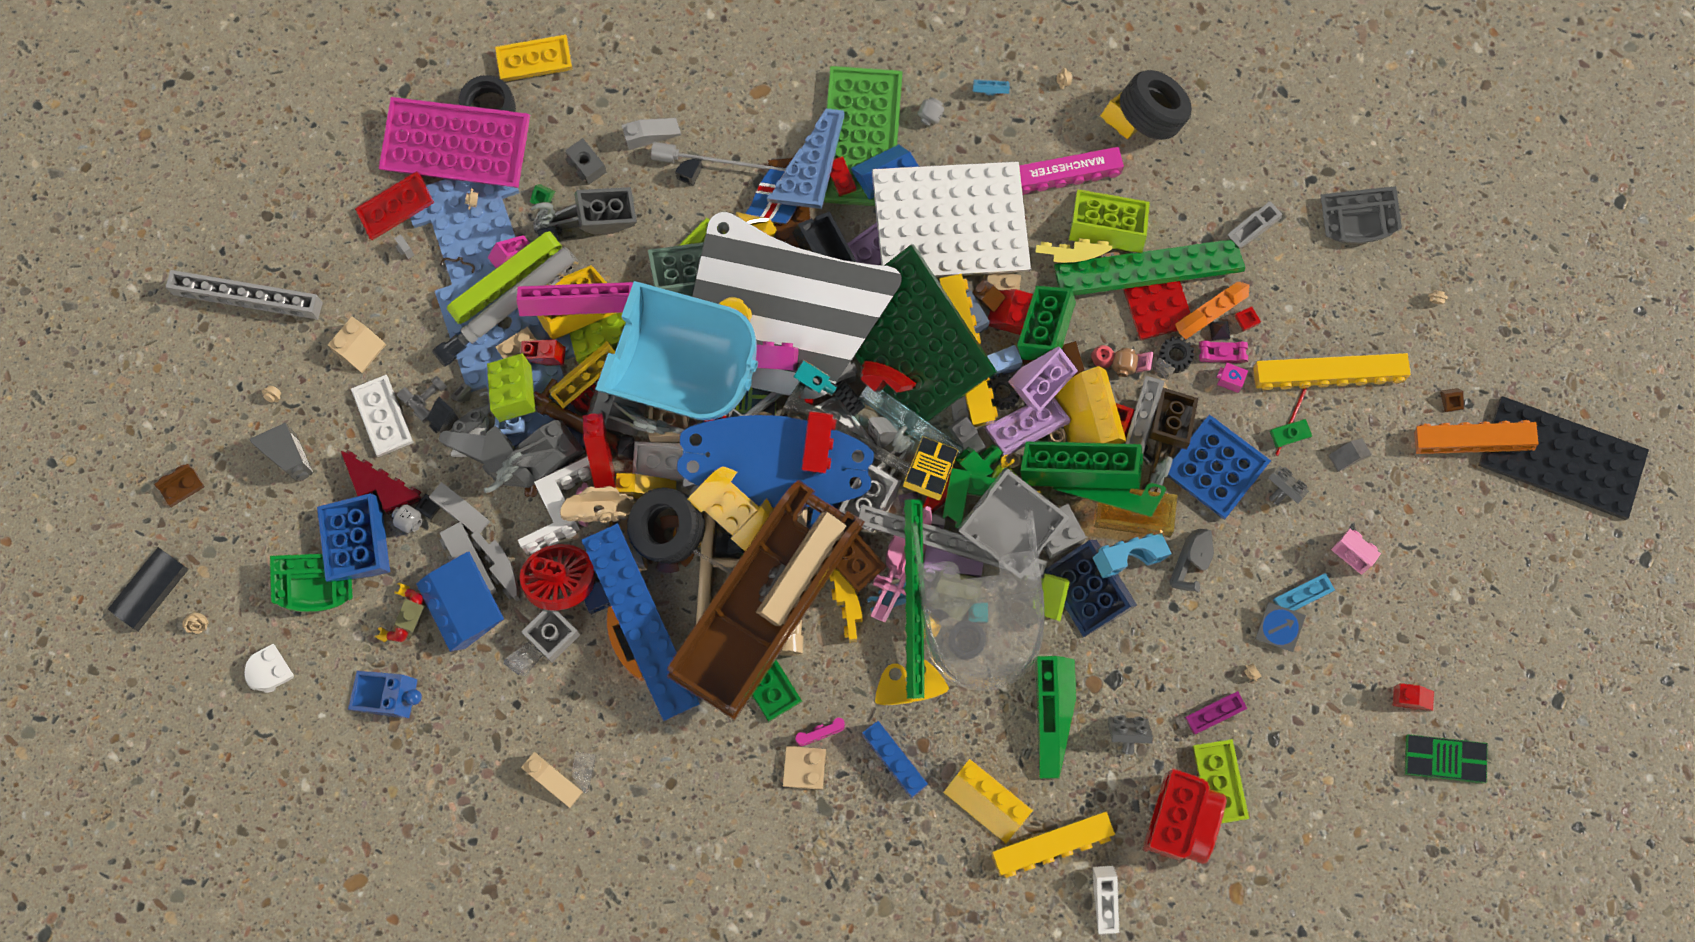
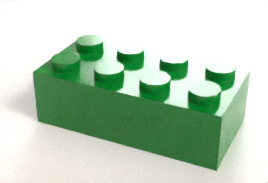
M1046 286L1035 287L1017 345L1021 359L1034 361L1056 347L1062 349L1076 304L1072 289Z

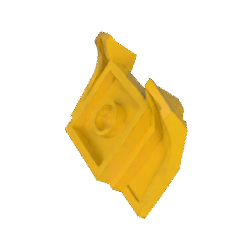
M722 466L714 471L687 500L701 513L705 511L732 535L731 539L746 551L773 511V508L767 498L758 507L731 483L737 472Z

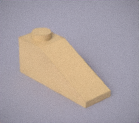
M535 752L521 767L569 808L572 807L583 793Z

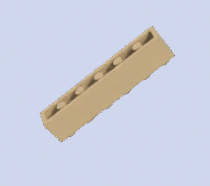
M828 512L821 513L756 612L775 626L784 625L790 616L789 613L792 608H795L801 600V594L812 583L811 579L814 574H818L823 566L822 562L832 553L833 545L844 535L845 532L843 530L846 525Z

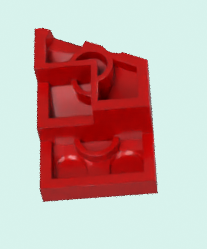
M865 361L862 364L864 368L861 371L860 379L874 392L882 390L886 384L897 393L912 390L916 385L909 377L892 367Z

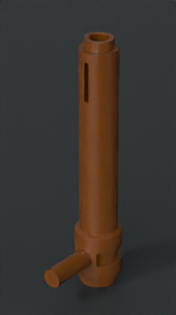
M555 379L550 380L542 394L538 391L534 392L537 413L563 421L566 426L583 434V417L566 408H562L553 402V399L549 398V389L558 383ZM606 430L610 449H616L620 441L618 435Z

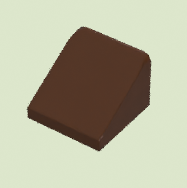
M1454 388L1440 391L1445 412L1464 409V395L1461 389Z

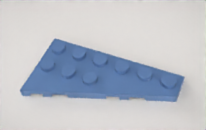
M825 109L815 124V129L811 135L807 136L805 144L798 150L786 168L782 179L778 180L775 185L776 188L772 194L768 195L767 202L822 209L845 115L843 110Z

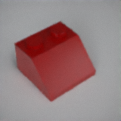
M1017 289L999 290L1006 298L994 312L990 310L988 326L1021 335L1033 294Z

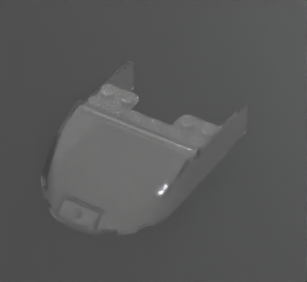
M1025 508L1030 551L1003 555L999 560L1000 575L960 580L958 566L953 562L923 564L921 561L917 525L915 522L911 523L926 646L937 669L947 679L961 687L976 691H992L1009 686L1030 670L1041 650L1044 636V594L1041 583L1033 510L1030 508Z

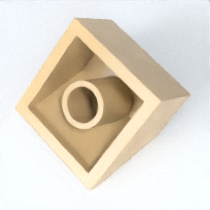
M351 317L330 341L328 346L333 353L363 373L386 344L369 328L354 317Z

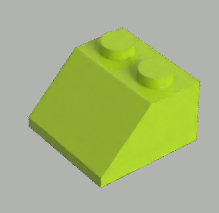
M1044 574V578L1040 577L1038 589H1041L1040 596L1035 597L1033 608H1036V614L1061 621L1069 586L1068 579Z

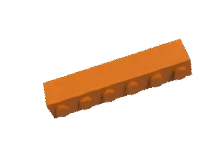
M1522 420L1518 423L1501 421L1495 424H1490V422H1480L1478 424L1462 422L1458 425L1441 423L1435 426L1426 423L1417 426L1414 432L1416 454L1535 450L1539 444L1536 422H1530L1529 420Z

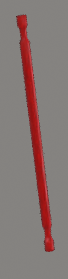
M1303 388L1288 424L1293 423L1307 388ZM1282 447L1278 448L1275 455L1279 456Z

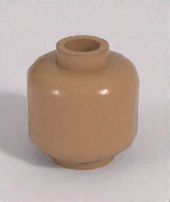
M1121 348V350L1114 354L1112 369L1121 377H1128V375L1134 374L1139 360L1138 355L1130 348Z

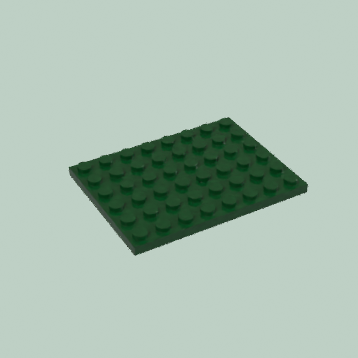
M914 244L909 245L884 265L895 268L901 274V284L855 353V357L861 366L865 361L880 363L903 373L916 383L912 390L898 393L888 384L878 391L900 427L907 426L904 432L906 436L911 435L997 373V370Z

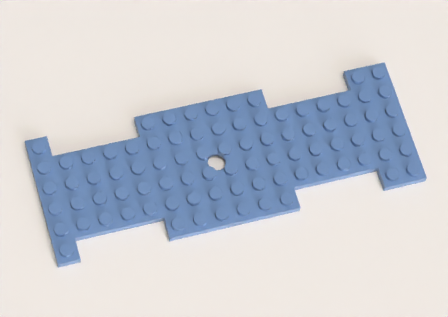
M444 179L426 185L435 203L411 217L414 228L432 223L443 258L457 259L462 257L464 262L475 266L474 273H471L472 267L462 264L460 260L458 262L445 260L452 285L435 290V294L450 339L456 334H461L460 329L468 325L470 321L500 298L498 297L462 324H457L447 311V306L453 300L496 269L487 258L496 242L515 238L503 199L519 194L518 188ZM472 188L473 192L478 193L477 207H470V210H468V204H465L466 193H470ZM517 308L508 315L512 319L509 328L502 329L497 324L481 338L479 337L473 344L469 342L467 348L456 355L464 382L471 387V392L485 387L489 391L487 363L503 359L496 349L497 345L526 327L529 328L536 340H552L537 316H519ZM569 333L554 339L566 347L564 360L575 357ZM529 362L532 366L534 392L538 391L542 394L551 379L559 382L564 378L560 365L545 366ZM550 394L549 398L553 399V402L560 405ZM571 403L565 407L576 413L575 407ZM536 410V412L520 416L521 419L525 420L524 433H520L517 436L506 434V436L516 448L542 425L548 424L555 419L547 415L543 416L537 413ZM568 427L582 448H586L584 435Z

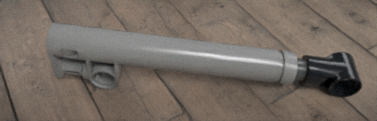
M563 247L470 321L468 325L460 329L461 334H456L449 341L442 342L432 350V353L443 367L451 364L457 358L456 355L467 348L469 342L472 344L476 342L479 337L481 338L518 308V286L555 285L564 277L566 270L574 263L578 265L579 261L568 248Z

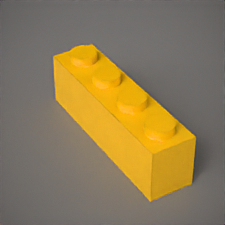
M606 341L549 389L552 397L562 408H565L600 378L608 353L615 354L616 350Z

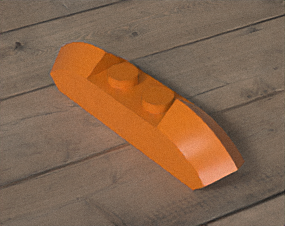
M1237 281L1175 324L1178 333L1185 339H1188L1249 297V284Z

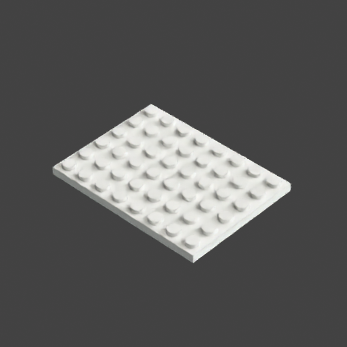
M1019 162L872 170L881 266H884L909 245L914 244L935 277H946L961 273L962 275L1028 272L1031 270Z

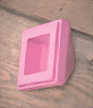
M1153 352L1137 354L1139 360L1136 373L1151 370Z

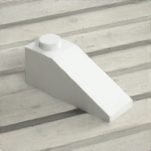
M1113 866L1093 867L1098 933H1119L1117 874Z

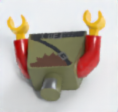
M398 583L400 588L398 591H394V593L407 598L402 605L392 631L379 627L378 630L381 632L379 635H375V637L382 642L387 640L403 642L406 638L410 639L425 606L422 604L423 597L421 593L407 585Z

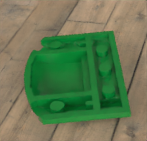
M323 554L270 556L271 603L297 612H320L339 607L353 599L352 579L326 581Z

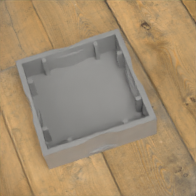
M1005 467L957 529L1022 579L1039 557L1043 547L1054 538L1069 516Z

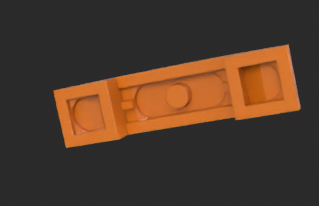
M610 606L607 611V629L611 645L617 657L630 674L643 681L645 679L636 660L633 659L628 662L615 633V630L621 626L612 606Z

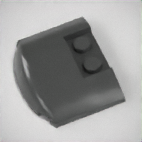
M1396 186L1320 195L1325 236L1344 243H1369L1387 238L1397 230L1402 229Z

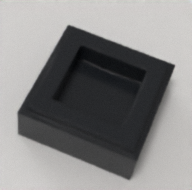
M425 493L414 509L429 520H432L441 507L435 504L429 498V495Z

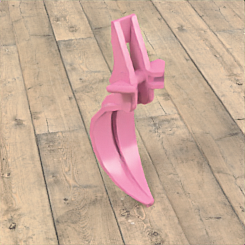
M926 506L923 508V523L931 525V508ZM898 536L893 537L886 553V565L889 568L887 577L876 575L873 582L874 586L882 590L871 613V617L884 623L900 594L906 595L905 589H903L906 582L905 539ZM923 544V554H924V551H925V548H926V545H924V544ZM893 577L899 579L897 585L891 583ZM887 590L894 592L888 607L881 604Z

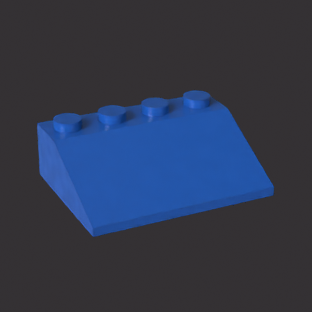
M370 493L317 507L327 582L373 577L390 572L382 504L379 497Z
M466 552L430 572L416 583L450 651L466 649L504 620L470 552Z

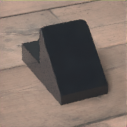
M722 532L717 533V557L741 555L745 551L731 539L732 535Z

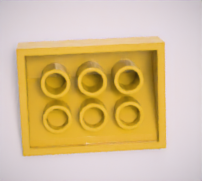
M590 265L564 276L555 285L607 282ZM615 313L543 315L537 317L544 330L554 340Z
M1097 366L1077 374L1055 395V399L1070 418V423L1063 426L1067 442L1112 444L1126 442L1107 371L1102 367Z

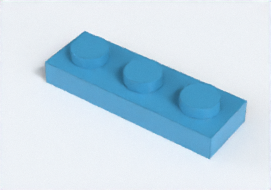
M1326 573L1274 598L1273 601L1278 606L1296 611L1334 592L1335 589Z

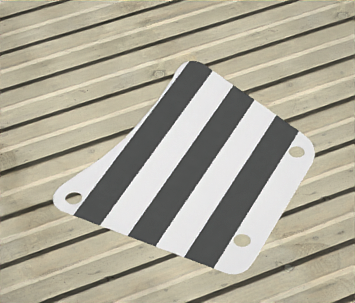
M720 212L714 215L708 223L692 297L716 304L729 297L743 300V303L748 309L750 308L752 313L750 323L755 332L757 345H763V341L774 342V346H781L782 342L793 343V347L799 348L797 370L802 362L806 360L830 376L829 381L835 384L899 288L902 277L895 268L889 266L843 261L796 248L767 235L731 213ZM726 222L729 225L727 234H720L717 231L719 223ZM757 368L751 378V387L803 399H814L827 394L823 390L820 393L815 390H809L804 383L793 377L797 372L794 370ZM814 377L818 380L819 384L822 382L820 377Z

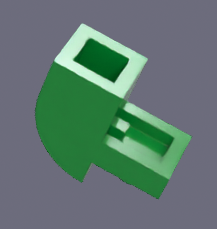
M991 444L979 456L974 449L968 447L955 460L964 470L970 471L971 474L987 476L994 472L989 465L996 463L1003 452L997 446Z

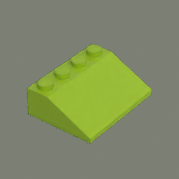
M1077 189L1069 240L1079 242V239H1089L1092 244H1097L1098 241H1107L1113 249L1142 253L1147 237L1150 202Z

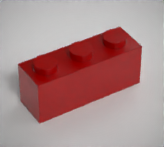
M809 411L801 470L826 473V469L830 470L831 458H828V452L833 449L834 438H830L831 430L835 431L836 419H833V414Z

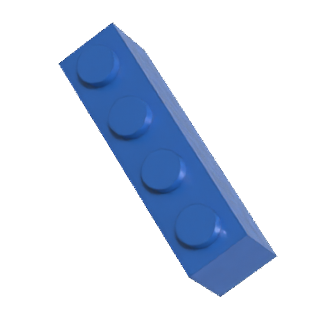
M879 721L862 732L863 738L911 799L927 787V782Z

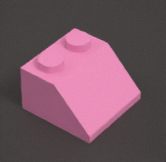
M1351 529L1331 549L1361 575L1373 566L1381 554L1377 551L1378 549L1375 545L1367 543L1362 539V535L1359 532Z

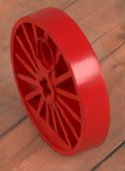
M567 544L551 545L538 550L526 560L520 572V584L526 598L536 607L551 611L564 610L579 604L590 594L595 584V570L588 554L581 548ZM558 556V561L555 562L552 557ZM568 556L563 563V557ZM565 588L571 593L570 596L567 595ZM559 589L562 591L563 599H558Z

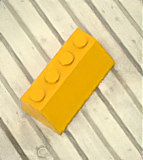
M971 759L967 761L943 792L1005 844H1007L1033 811Z

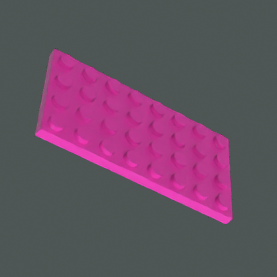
M391 97L379 169L413 174L418 171L421 176L519 188L530 115L527 113Z

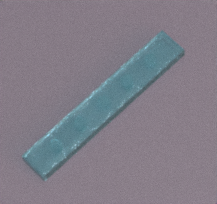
M866 386L858 399L899 428L907 426L905 432L919 442L923 436L958 449L956 458L962 452V446L884 391L874 392L869 386Z

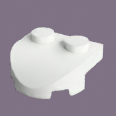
M274 644L254 653L248 659L245 666L244 676L248 686L253 690L264 691V693L275 691L277 686L294 677Z

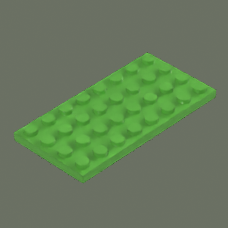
M830 66L827 109L843 110L845 114L834 159L844 157L856 186V191L839 197L831 176H829L823 203L875 206V197L869 200L851 168L897 146L903 71Z

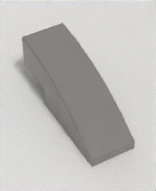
M1269 201L1260 210L1255 211L1233 229L1227 236L1240 249L1282 218V213Z
M442 482L429 496L435 504L445 510L455 520L461 522L472 533L475 531L481 533L490 522Z

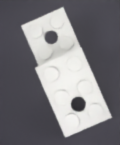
M588 457L534 482L553 523L518 539L526 555H532L546 546L556 545L559 543V540L565 537L571 538L580 530L576 521H566L560 516V509L565 501L561 490H568L574 487L575 483L581 480L584 482L592 478Z

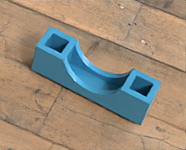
M1150 533L1142 539L1135 537L1127 543L1121 541L1112 547H1109V545L1103 546L1098 549L1099 553L1093 559L1102 578L1117 575L1128 566V556L1137 557L1146 566L1162 562L1172 553L1162 533L1157 535Z

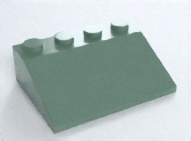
M704 242L648 250L653 286L692 297Z

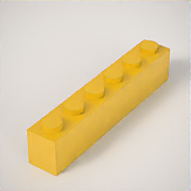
M1107 812L993 851L991 855L999 877L1004 875L1006 879L1017 875L1016 871L1023 868L1024 872L1036 868V863L1042 862L1045 865L1054 862V857L1061 855L1062 858L1073 855V850L1080 848L1082 852L1093 848L1092 844L1098 841L1100 845L1110 842V837L1114 836L1115 833Z

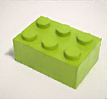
M521 353L487 363L490 410L498 421L502 422L536 412L532 366L524 354Z

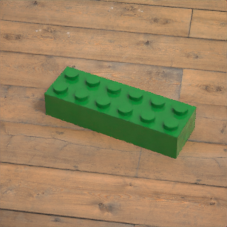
M1026 441L1021 466L1022 480L1029 482V486L1140 489L1143 464L1142 444Z

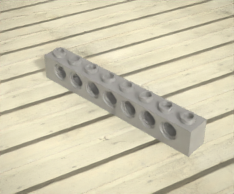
M170 270L166 288L174 296L316 320L319 319L323 303L317 294Z

